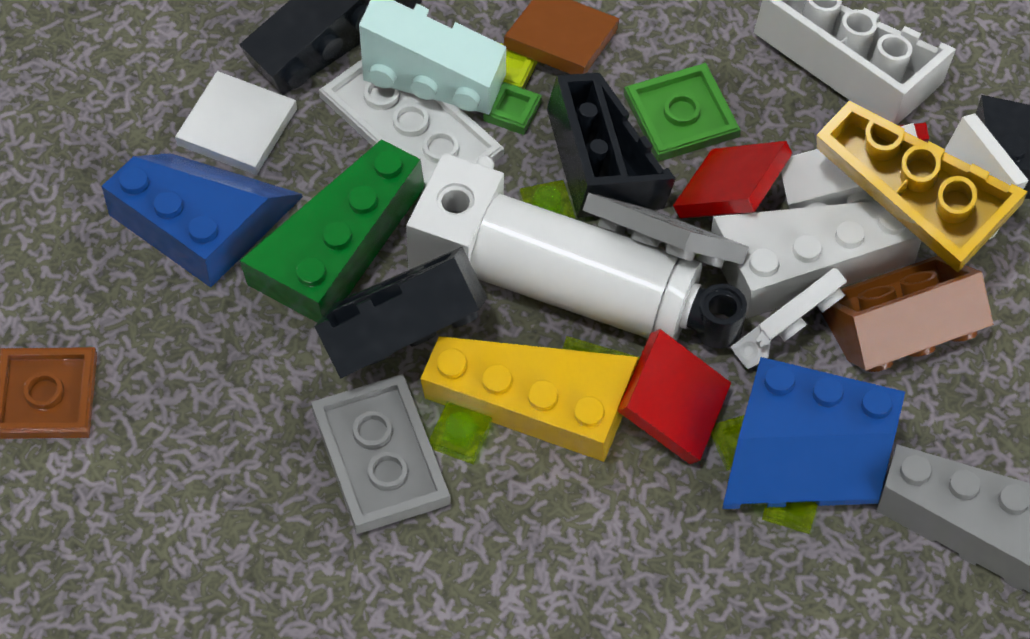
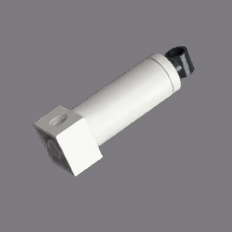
M443 152L406 225L408 270L463 247L479 280L648 338L650 333L661 329L677 341L682 328H691L696 330L698 338L704 344L712 348L722 349L735 344L742 334L747 309L745 295L738 288L729 284L721 283L712 285L707 289L703 288L701 284H698L702 271V262L696 260L689 261L666 253L664 249L650 246L629 237L504 195V173L494 170L495 164L493 160L486 156L479 157L477 162L473 163ZM713 314H723L729 318H717Z

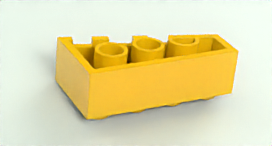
M439 336L420 379L425 399L604 462L623 417L617 410L638 363V357Z

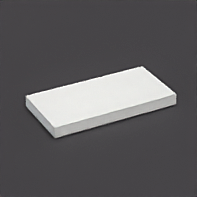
M362 59L319 89L320 98L372 146L382 139L421 159L425 187L443 152L476 163L478 158L482 156L489 157L495 162L504 155V147L457 106L433 99H421L408 92L393 88H381L371 82L364 81Z

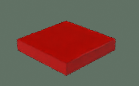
M787 141L711 149L673 205L679 218L755 212L793 154Z
M659 329L650 333L617 411L688 464H693L701 460L731 382L663 330Z

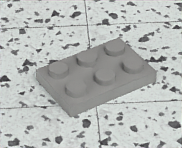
M588 193L583 207V211L600 217L598 226L621 234H625L626 228H629L628 233L632 234L631 239L654 247H658L660 241H662L661 246L666 248V253L689 261H693L696 253L695 260L722 268L724 260L743 265L749 246L652 209Z
M403 374L311 402L315 421L356 535L451 505L448 488Z

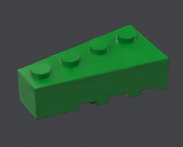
M381 139L240 260L247 285L318 323L337 301L348 297L424 189L421 159Z

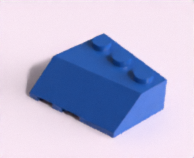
M171 153L133 156L101 186L108 213L112 218L210 288L303 197L301 193Z
M760 357L738 437L722 509H740L741 504L766 503L767 508L786 507V502L814 501L818 506L878 504L897 431L905 391Z

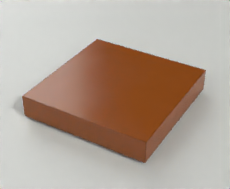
M532 0L505 34L503 45L510 51L568 74H585L616 33L620 18L573 0Z
M0 348V439L90 438L97 362L96 348Z

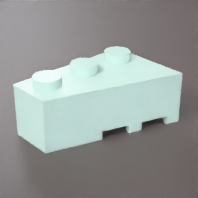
M370 0L359 24L364 81L371 82L381 88H393L408 92L421 99H433L452 104L465 111L490 114L506 76V46L456 22L452 28L427 17L428 8L417 3L414 9H411L394 0Z

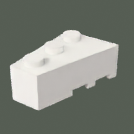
M914 123L900 126L905 129V132L918 138ZM818 149L791 156L781 171L790 209L876 201Z

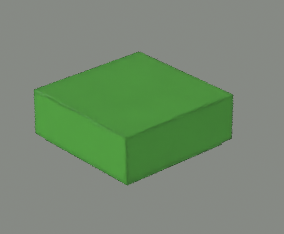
M503 82L490 114L483 113V121L525 135L542 102V95Z

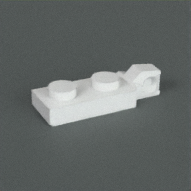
M831 269L733 344L731 348L747 369L759 364L760 357L769 358L771 340L779 335L785 342L807 325L802 316L816 306L823 313L842 299L845 294L840 288L847 283V280L838 269Z

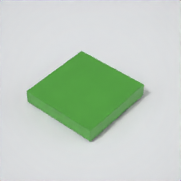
M706 63L624 87V96L643 135L652 144L651 151L658 162L740 137L741 130Z

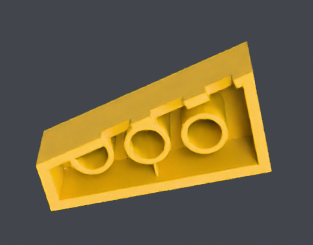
M848 101L816 135L817 149L957 273L1023 204L1028 192L1014 184L1009 185L989 175L990 172L973 163L970 165L946 153L945 149L930 141L927 143L905 132L904 128L851 101Z

